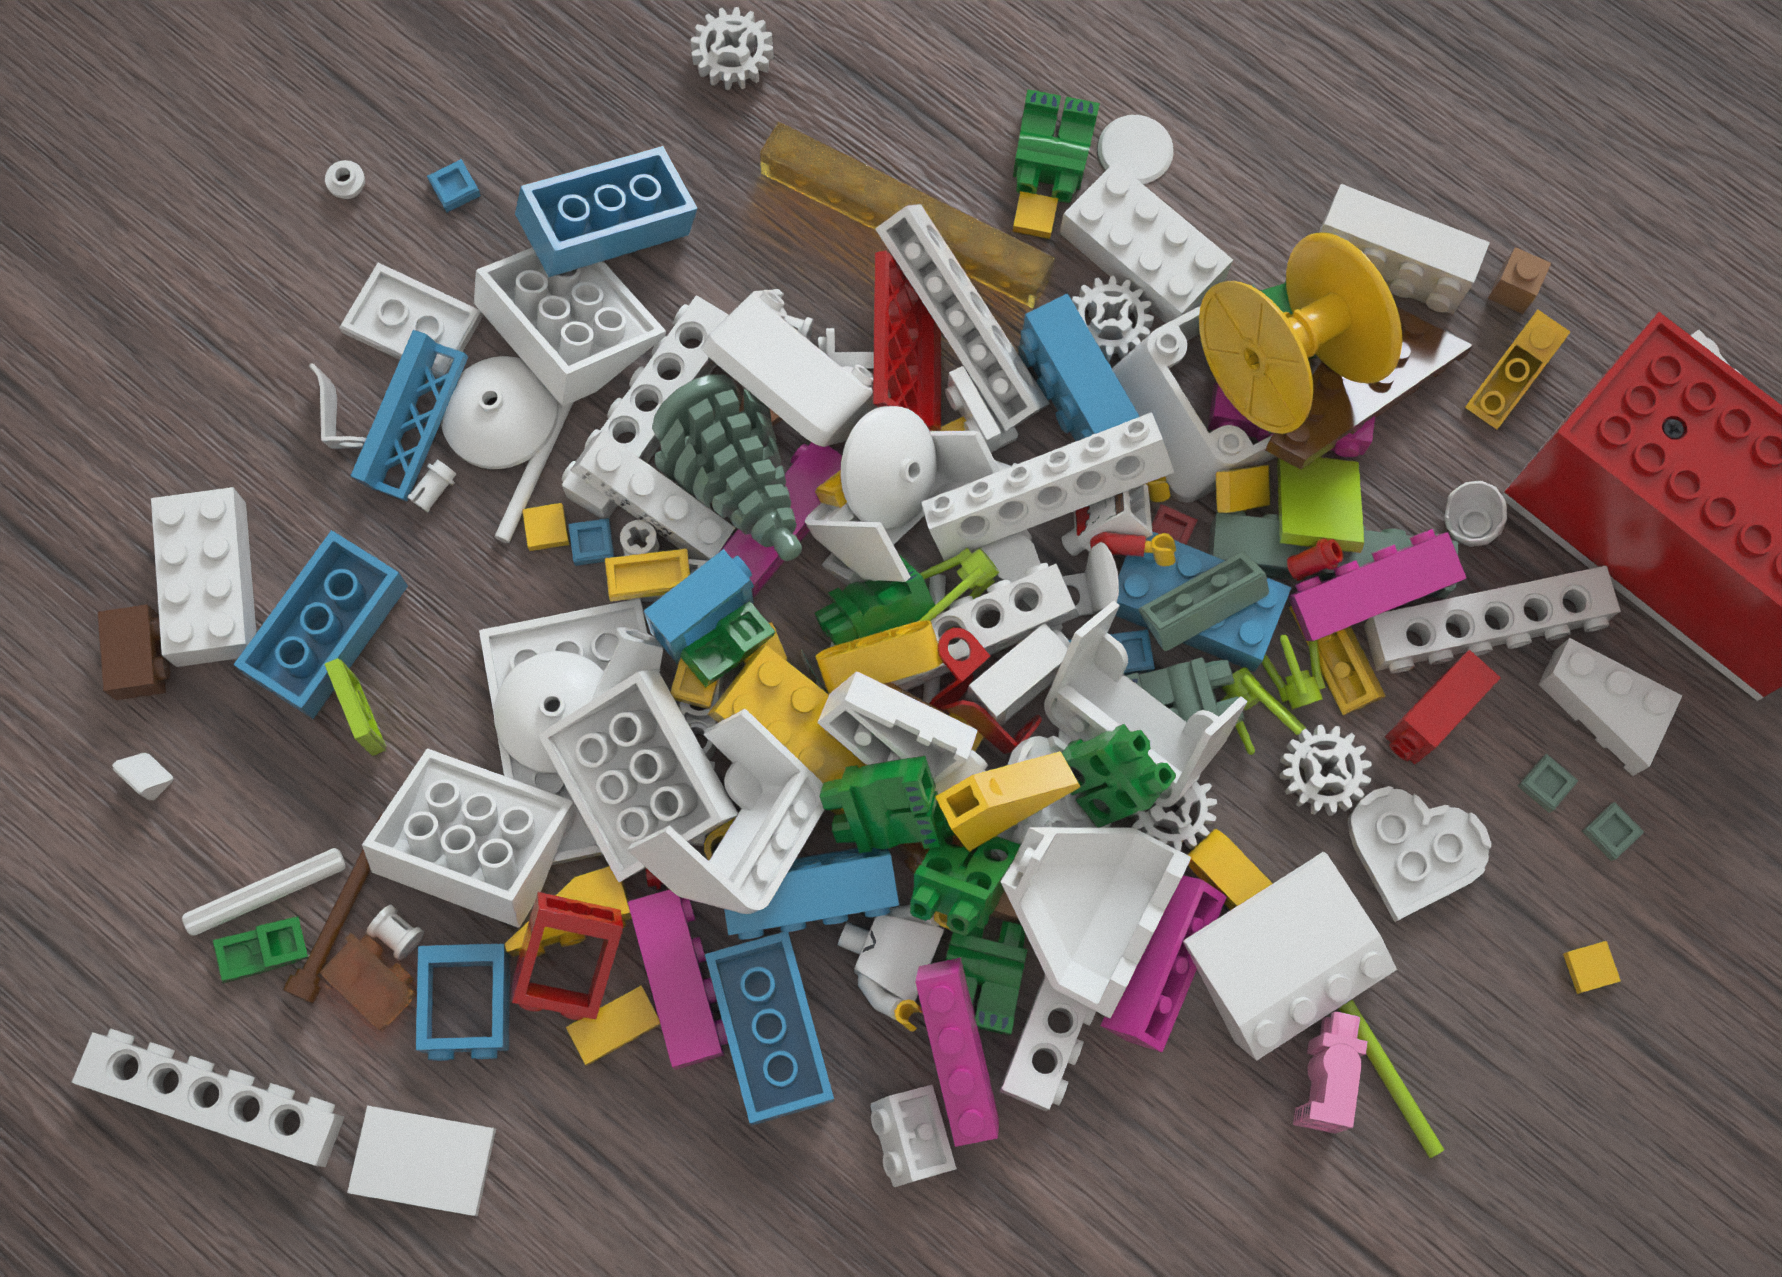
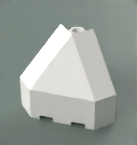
M1029 827L1016 857L1002 878L1001 883L1051 987L1111 1018L1191 857L1135 828Z

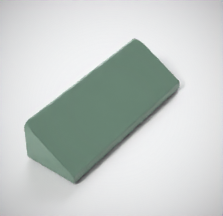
M1242 551L1138 608L1139 613L1164 651H1168L1266 597L1269 594L1266 573L1245 551Z

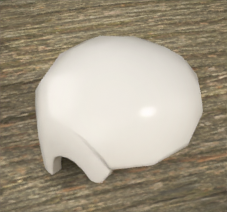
M1483 481L1465 482L1450 493L1444 521L1446 529L1449 530V534L1455 541L1469 547L1488 545L1502 534L1507 520V504L1495 486Z

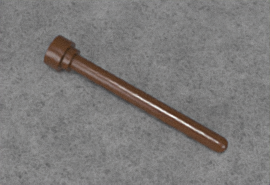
M362 849L303 969L298 968L295 975L290 974L282 989L309 1003H315L322 989L318 986L321 981L318 975L371 871L364 849Z

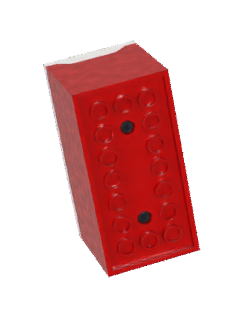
M1658 312L1593 385L1502 493V496L1507 504L1588 568L1607 566L1612 585L1617 591L1758 701L1782 687V405L1662 313Z

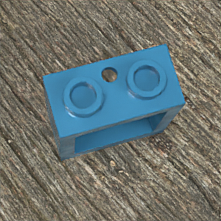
M724 549L643 611L651 634L676 664L680 661L682 650L715 629L719 620L749 601L752 604L754 603L752 595L754 585L750 580L752 573L739 556H735L732 559Z
M505 944L418 946L416 1050L428 1053V1060L432 1061L454 1060V1052H471V1059H496L497 1051H509L510 954L506 951ZM493 966L492 1037L432 1039L433 968Z

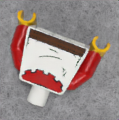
M1161 477L1075 510V528L1062 536V543L1065 549L1071 555L1076 556L1085 549L1090 552L1092 547L1102 542L1106 544L1112 556L1129 555L1144 557V553H1153L1155 562L1158 565L1165 567L1173 565L1176 561L1174 556L1176 546L1174 539L1169 534H1158L1152 541L1146 540L1153 535L1149 499L1153 502H1163L1170 498L1166 477Z

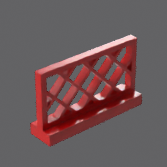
M886 250L876 252L873 404L878 408L897 406L909 409L924 421L929 431H940L941 330L894 257Z

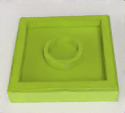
M338 658L325 663L324 665L355 740L372 756L386 751V744L359 679Z

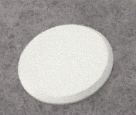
M1127 115L1115 119L1105 127L1098 141V157L1105 171L1116 161L1139 182L1148 184L1160 178L1168 170L1173 158V143L1167 130L1157 121L1142 115Z

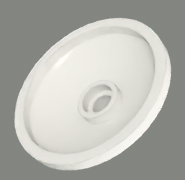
M510 356L492 357L471 365L461 373L442 418L441 427L446 441L463 460L481 468L504 469L529 460L547 444L557 424L559 404L556 398L521 358ZM498 397L493 405H486L489 399Z
M883 406L867 413L852 429L843 450L841 483L850 509L861 521L881 522L885 529L896 528L911 521L923 508L921 502L927 500L930 496L937 469L933 438L924 421L909 409L897 406Z
M560 651L533 656L515 667L499 688L494 705L495 728L507 752L517 762L531 770L546 774H558L537 735L592 701L593 694L604 671L594 662L583 656ZM551 700H558L560 702V708L555 712L546 711V705Z

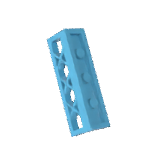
M416 330L412 331L350 477L365 487L406 502L408 501L407 496L412 492L448 403L467 362L468 356L465 353L438 344L425 333ZM437 354L453 359L449 372L435 379L431 368ZM433 390L437 400L433 410L419 415L416 407L419 397ZM417 427L421 435L418 445L404 452L400 442L404 432ZM402 463L406 474L400 488L384 484L383 481L388 469Z

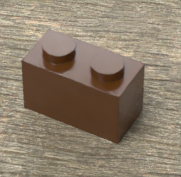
M148 604L99 611L98 625L103 691L115 700L166 693L165 680L170 679L169 661L162 656L159 614Z

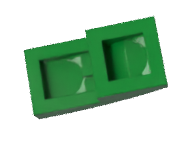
M749 601L719 620L715 629L685 647L680 657L706 688L753 654L772 638L776 631Z
M298 916L256 926V930L213 940L222 984L268 972L308 958Z

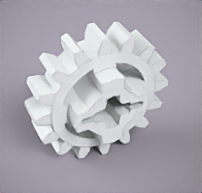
M739 7L734 8L732 15H727L726 11L720 8L719 17L716 19L707 14L705 16L706 27L697 24L695 27L696 37L691 38L692 60L694 65H698L699 75L704 77L710 74V83L713 86L720 80L724 81L726 90H730L732 82H738L741 89H744L746 87L745 80L748 78L755 83L759 82L758 70L768 73L769 60L774 57L773 46H771L773 45L772 33L766 32V22L760 20L755 23L754 12L752 11L748 12L745 17L740 16ZM713 39L715 43L710 46L711 51L708 53V45ZM757 44V51L752 58L750 53L754 51V45Z
M1115 276L1110 277L1107 285H1103L1099 278H1095L1092 290L1088 286L1083 285L1080 289V297L1073 296L1072 302L1085 324L1086 309L1089 311L1088 316L1092 320L1087 327L1108 362H1110L1113 353H1117L1122 360L1128 354V348L1132 351L1141 343L1140 341H1143L1150 334L1151 331L1148 328L1152 326L1154 316L1147 314L1150 311L1151 302L1140 301L1143 290L1140 288L1134 292L1130 291L1131 281L1128 279L1122 286L1116 285ZM1132 312L1136 321L1134 329L1131 327L1132 322L1129 319V315Z
M1318 725L1314 729L1313 736L1307 729H1304L1299 734L1300 742L1292 739L1286 746L1293 754H1284L1280 759L1281 763L1289 766L1288 769L1283 770L1279 774L1280 779L1290 780L1291 785L1285 790L1286 795L1296 792L1299 795L1296 806L1300 807L1305 802L1311 803V814L1314 815L1323 806L1328 816H1332L1337 811V804L1342 810L1347 811L1352 807L1350 798L1359 801L1365 795L1358 786H1367L1371 782V778L1362 774L1363 771L1372 766L1371 761H1361L1360 755L1366 750L1365 746L1354 748L1351 745L1355 737L1353 733L1344 739L1339 737V726H1335L1329 734H1326L1323 725ZM1315 745H1328L1333 748L1330 750H1319ZM1345 757L1350 764L1351 773L1347 771ZM1325 763L1331 767L1329 775L1326 777L1319 773L1322 765ZM1299 766L1304 769L1306 783L1301 778ZM1321 790H1331L1335 794L1337 792L1340 794L1324 796L1317 793Z
M1199 775L1186 793L1176 802L1179 806L1176 813L1172 811L1165 813L1162 809L1163 806L1154 803L1147 812L1140 810L1127 816L1131 818L1136 817L1137 821L1131 828L1139 831L1142 830L1145 834L1171 845L1172 848L1181 851L1183 842L1190 850L1197 845L1194 835L1204 839L1210 832L1203 824H1213L1216 820V816L1207 812L1217 804L1216 799L1206 798L1205 796L1211 789V784L1208 783L1200 786L1197 783ZM1197 803V818L1192 826L1189 811ZM1161 826L1168 828L1171 830L1173 834L1163 833L1157 830L1155 827Z

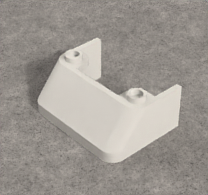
M779 289L752 292L709 334L701 346L703 352L812 443L825 447L847 441L857 422L867 413L878 408L873 404V374L860 365H855L854 368L849 366L841 367L784 320L787 313L783 308L784 301L781 299L784 293Z
M1200 306L1155 329L1112 368L1139 416L1141 417L1152 412L1174 469V473L1165 476L1166 482L1169 485L1170 495L1174 499L1186 503L1193 502L1216 490V472L1262 465L1276 457L1265 451L1272 436L1253 445L1247 434L1236 426H1222L1209 433L1170 372L1169 368L1178 364L1184 358L1187 351V341L1200 334Z
M930 431L936 451L937 469L934 485L928 499L1000 471L980 431ZM821 503L806 517L805 523L816 540L862 579L906 582L910 575L894 544L925 514L922 508L906 524L896 528L885 529L881 522L861 521L850 509L848 503L841 508Z
M1112 601L1074 633L1045 699L1044 709L1049 720L1073 740L1081 738L1085 742L1106 731H1113L1115 727L1125 724L1130 732L1142 730L1150 740L1151 749L1148 755L1156 764L1160 762L1168 763L1176 774V778L1154 802L1163 807H1170L1186 793L1224 745L1248 701L1243 697H1239L1219 717L1212 712L1200 710L1194 713L1187 722L1123 674L1128 665L1127 652L1119 641L1107 633L1120 606L1115 601Z
M743 709L707 728L703 734L733 762L726 772L724 784L729 797L741 808L710 860L708 861L670 825L632 843L627 851L677 896L742 914H752L769 905L825 809L820 800L823 783L746 709Z

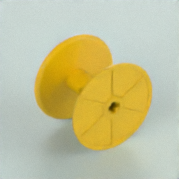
M1313 233L1304 237L1296 244L1290 254L1286 269V289L1292 311L1291 315L1289 312H1282L1269 297L1258 289L1238 281H1224L1212 286L1205 294L1200 306L1199 331L1201 343L1217 383L1226 397L1243 416L1253 424L1269 432L1279 434L1292 432L1299 428L1308 417L1313 401V379L1308 358L1314 356V354L1340 376L1350 381L1364 384L1376 383L1387 378L1394 371L1400 359L1402 350L1401 322L1395 301L1385 280L1361 250L1349 241L1331 233Z

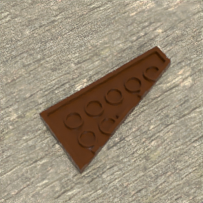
M1397 307L1402 329V350L1394 371L1387 378L1379 382L1364 384L1345 379L1321 361L1312 375L1313 401L1305 422L1292 432L1274 433L1265 451L1299 469H1303L1335 447L1336 442L1347 434H1354L1363 427L1366 421L1374 416L1379 417L1418 390L1420 384L1432 376L1437 377L1443 373L1449 364L1455 360H1462L1469 354L1473 345Z

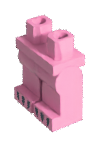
M1333 1012L1331 1017L1322 1019L1320 1035L1309 1041L1307 1054L1314 1055L1307 1067L1308 1076L1311 1080L1309 1101L1295 1108L1293 1125L1334 1134L1353 1128L1361 1073L1360 1057L1366 1054L1368 1042L1357 1039L1360 1017Z

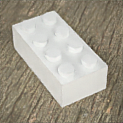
M1116 161L1063 214L1059 234L1110 277L1115 276L1116 282L1121 286L1128 279L1131 281L1130 291L1134 292L1141 288L1143 294L1140 301H1150L1152 304L1150 311L1165 323L1199 307L1207 291L1212 286L1226 279L1233 262L1231 257Z
M1343 184L1340 185L1319 233L1324 232L1337 235L1361 250L1380 272L1394 295L1402 298L1411 297L1426 303L1430 309L1436 312H1448L1454 314L1474 284L1490 243Z
M233 487L151 498L162 656L176 667L238 659L256 634L246 502Z

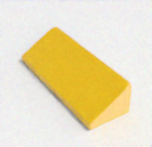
M1290 606L1289 608H1290V610H1291V612H1292V614H1293V616H1294V618H1295V620H1296V622H1297V624H1298V626H1299V628H1300V625H1299V623H1298V621H1297V618H1296V616H1295V613H1294V611H1293V608H1292V606ZM1351 626L1317 639L1321 673L1342 715L1351 713L1385 697V693Z

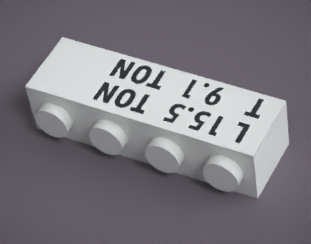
M603 431L591 439L570 469V471L634 517L650 523L654 527L655 532L677 548L687 549L688 555L694 560L709 561L719 553L735 529L733 525Z

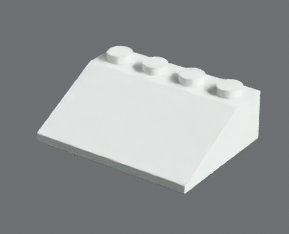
M532 247L476 270L474 304L562 407L597 392L665 337L666 330L603 261L548 277Z
M658 669L638 671L537 735L618 882L646 868L627 851L632 843L670 825L690 844L738 815L736 808Z
M426 749L362 846L372 873L520 928L534 905L537 892H541L574 809V801Z
M1325 852L1320 853L1183 940L1234 1042L1256 1061L1397 970L1381 935Z

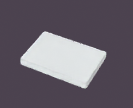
M377 263L339 328L343 334L400 360L413 330L427 334L438 344L463 352L480 323L483 314L480 310ZM437 354L431 368L433 375L439 378L447 374L453 359Z
M367 1106L347 1193L478 1216L496 1129Z

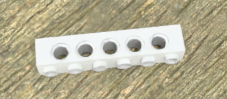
M922 205L905 206L875 228L1005 430L1007 431L1021 424L1050 404Z
M697 295L689 306L684 304L674 318L675 326L668 336H665L654 345L652 349L653 357L645 368L640 366L635 371L629 383L631 388L623 399L619 397L613 402L607 413V418L609 419L601 430L595 429L591 433L584 448L601 431L608 434L614 440L623 432H632L636 435L635 438L629 443L620 444L648 463L661 445L652 430L654 415L663 401L676 389L694 379L710 375L717 364L703 352L701 346L709 334L728 314ZM689 339H698L702 342L693 349L683 346L684 342ZM667 370L680 372L678 377L673 380L661 378L662 373ZM645 401L658 403L657 407L649 412L638 409ZM576 461L571 462L562 476V487L566 498L600 519L609 518L618 504L570 471Z
M1151 412L939 494L921 503L930 533L945 561L957 556L965 548H968L970 551L1172 474L1174 469Z
M1042 563L1028 569L1025 572L1026 577L1012 583L1010 580H1003L987 588V594L973 599L972 596H967L954 601L949 605L950 610L937 615L931 620L937 641H939L947 629L957 626L969 631L991 655L1023 641L1044 622L1051 629L1078 617L1079 614L1057 564L1048 566L1047 563ZM1026 594H1035L1039 597L1036 608L1029 612L1020 611L1018 609L1019 600ZM990 610L999 611L1000 621L996 626L992 628L981 627L980 621L984 613ZM960 639L956 644L948 645V651L955 660L964 661L968 658L969 647L964 640ZM942 663L940 666L927 672L885 683L884 685L903 693L951 671Z
M1607 566L1383 612L1369 618L1364 624V629L1376 671L1389 668L1390 672L1394 674L1413 669L1416 662L1429 660L1430 665L1446 663L1454 659V654L1464 653L1468 650H1471L1476 656H1480L1493 651L1492 646L1506 644L1508 649H1513L1530 644L1532 642L1531 638L1545 635L1546 640L1550 641L1566 637L1571 634L1570 630L1584 627L1585 632L1601 630L1608 627V621L1621 612ZM1563 599L1572 601L1576 606L1577 613L1569 612L1563 605ZM1524 607H1530L1535 610L1538 615V621L1528 619L1524 613ZM1485 615L1495 617L1500 624V630L1490 628L1485 621ZM1446 623L1455 624L1461 631V638L1451 636L1446 630ZM1413 631L1419 634L1422 638L1423 646L1411 644L1407 639L1406 632Z
M1045 974L999 1092L1043 1111H1048L1052 1103L1059 1106L1063 1099L1068 1081L1063 1080L1062 1076L1067 1063L1076 1064L1084 1041L1077 1039L1083 1023L1090 1026L1096 1011L1053 989ZM1061 1011L1068 1016L1070 1027L1066 1033L1060 1034L1050 1029L1048 1016L1051 1012ZM1044 1050L1053 1056L1055 1066L1051 1073L1042 1074L1035 1070L1032 1064V1057L1035 1052Z
M110 1029L107 1036L92 1032L72 1083L314 1166L326 1167L344 1120V1116L332 1113L335 1104L314 1097H310L308 1104L292 1099L295 1093L294 1090L270 1083L268 1090L252 1086L255 1079L253 1076L231 1069L227 1077L212 1072L214 1063L193 1056L189 1057L187 1063L173 1059L175 1050L152 1042L149 1043L147 1050L132 1045L135 1039L134 1036L114 1029ZM135 1057L138 1061V1071L133 1078L127 1080L123 1074L124 1065L130 1058ZM176 1071L179 1077L178 1086L173 1092L167 1094L163 1088V1080L169 1072ZM215 1084L219 1089V1098L213 1106L208 1108L203 1102V1093L208 1086ZM255 1097L259 1102L260 1110L257 1117L248 1122L243 1116V1107L249 1099ZM296 1111L300 1117V1127L294 1134L287 1135L283 1129V1120L288 1113Z

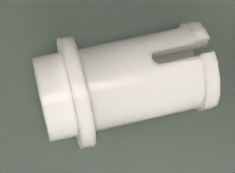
M438 459L433 465H427L429 471L412 493L407 496L408 499L427 513L449 484L451 486L455 484L453 478L456 476V473Z

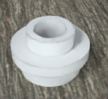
M344 160L336 162L329 167L325 175V183L328 190L334 196L351 199L362 191L365 184V176L358 164ZM350 175L347 181H338L341 176Z

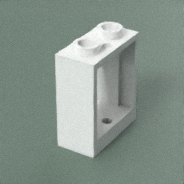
M1044 622L969 685L966 701L975 702L984 708L1002 726L1053 683L1070 642L1057 628L1051 630Z

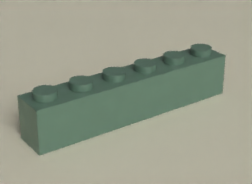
M1243 511L1216 513L1210 525L1208 554L1226 561L1245 551L1266 573V577L1297 581V578L1294 579L1289 572L1287 558L1312 548L1280 543L1279 515L1267 514L1259 518L1246 516V513ZM1363 526L1364 546L1362 552L1342 551L1343 560L1338 563L1337 567L1357 560L1358 565L1362 566L1374 561L1371 553L1395 544L1397 551L1412 545L1409 539L1412 536L1406 535V532L1400 529H1384L1381 532L1368 531ZM1452 541L1458 555V541ZM1325 568L1300 581L1319 576L1322 582L1336 575L1334 570ZM1456 583L1425 596L1445 599L1456 588Z

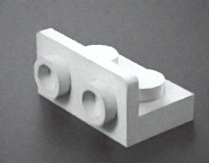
M933 1085L887 1096L871 1103L872 1127L875 1133L879 1135L884 1153L883 1167L887 1176L891 1178L893 1187L956 1169Z

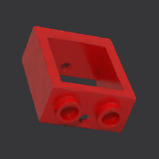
M1468 650L1386 734L1385 738L1390 742L1391 750L1402 760H1410L1414 765L1417 764L1443 741L1501 677L1471 650Z
M537 892L511 983L512 1003L518 1004L521 1008L528 1011L538 1012L545 1009L560 1012L564 1017L573 1020H581L584 1017L596 1020L624 927L621 910ZM545 927L604 939L588 994L529 982Z

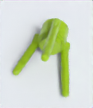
M965 548L957 556L920 573L925 580L961 564L962 567L957 570V573L963 581L919 621H931L968 588L973 590L969 596L976 599L995 583L993 578L1000 572L981 548H978L973 553L968 548Z
M1281 635L1280 641L1292 674L1285 677L1287 685L1266 653L1261 664L1277 687L1282 702L1289 700L1293 710L1322 700L1323 697L1320 689L1326 687L1321 675L1318 641H1308L1312 670L1311 677L1309 670L1300 671L1288 636Z
M1247 667L1241 668L1233 674L1234 684L1221 687L1227 694L1221 701L1234 697H1243L1248 701L1244 710L1250 709L1261 701L1296 735L1301 734L1306 729L1291 712L1263 688ZM1241 721L1235 724V727L1247 753L1253 755L1255 749L1244 722Z

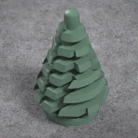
M706 375L676 389L663 401L654 415L652 430L661 444V451L655 453L656 468L663 472L668 479L676 481L680 488L694 495L697 500L710 508V503L712 502L714 511L723 518L728 517L733 525L745 535L751 534L752 539L764 547L774 546L775 551L782 560L790 561L795 559L801 553L802 545L797 537L792 534L797 524L793 509L790 508V493L788 488L785 487L786 478L783 466H780L781 457L771 423L769 407L750 391L744 389V411L739 413L742 396L735 381L726 375Z

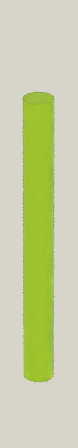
M1353 999L1340 1006L1338 1009L1341 1013L1360 1017L1357 1039L1368 1041L1366 1055L1429 1158L1443 1152V1146Z

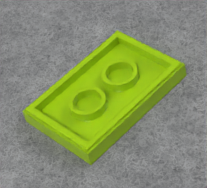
M1319 457L1303 469H1299L1278 458L1280 543L1315 547L1320 539H1334L1342 551L1361 553L1364 546L1359 462Z

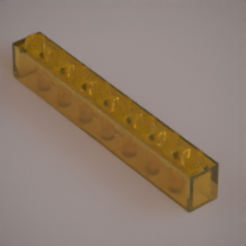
M779 121L760 151L761 174L874 230L905 206L921 204L968 277L1033 309L1051 278L1054 257Z

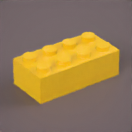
M767 645L755 651L707 714L719 723L746 709L822 783L842 779L847 766L858 765L859 768L866 766L864 762L817 723L829 694ZM843 808L831 810L836 815L845 814Z

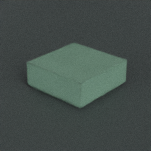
M1545 754L1517 786L1550 813L1560 804L1578 780L1548 754Z
M1616 802L1609 804L1582 830L1610 861L1616 860L1644 833Z

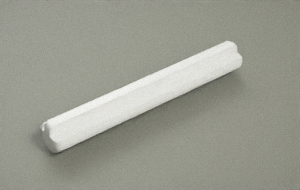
M332 848L191 910L182 916L185 929L189 934L196 936L343 871L346 868L343 856L338 849Z

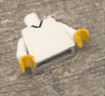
M910 905L890 908L891 912L889 914L876 917L870 931L847 922L840 936L838 946L860 955L854 968V973L858 975V987L875 1010L897 1020L906 1029L914 1032L917 1028L908 1022L909 1017L914 1012H920L923 1015L922 1008L915 1002L918 996L915 982L919 966L931 964L944 929L939 928V926L951 931L947 926V915L936 911L930 920L924 921L913 917L910 914Z

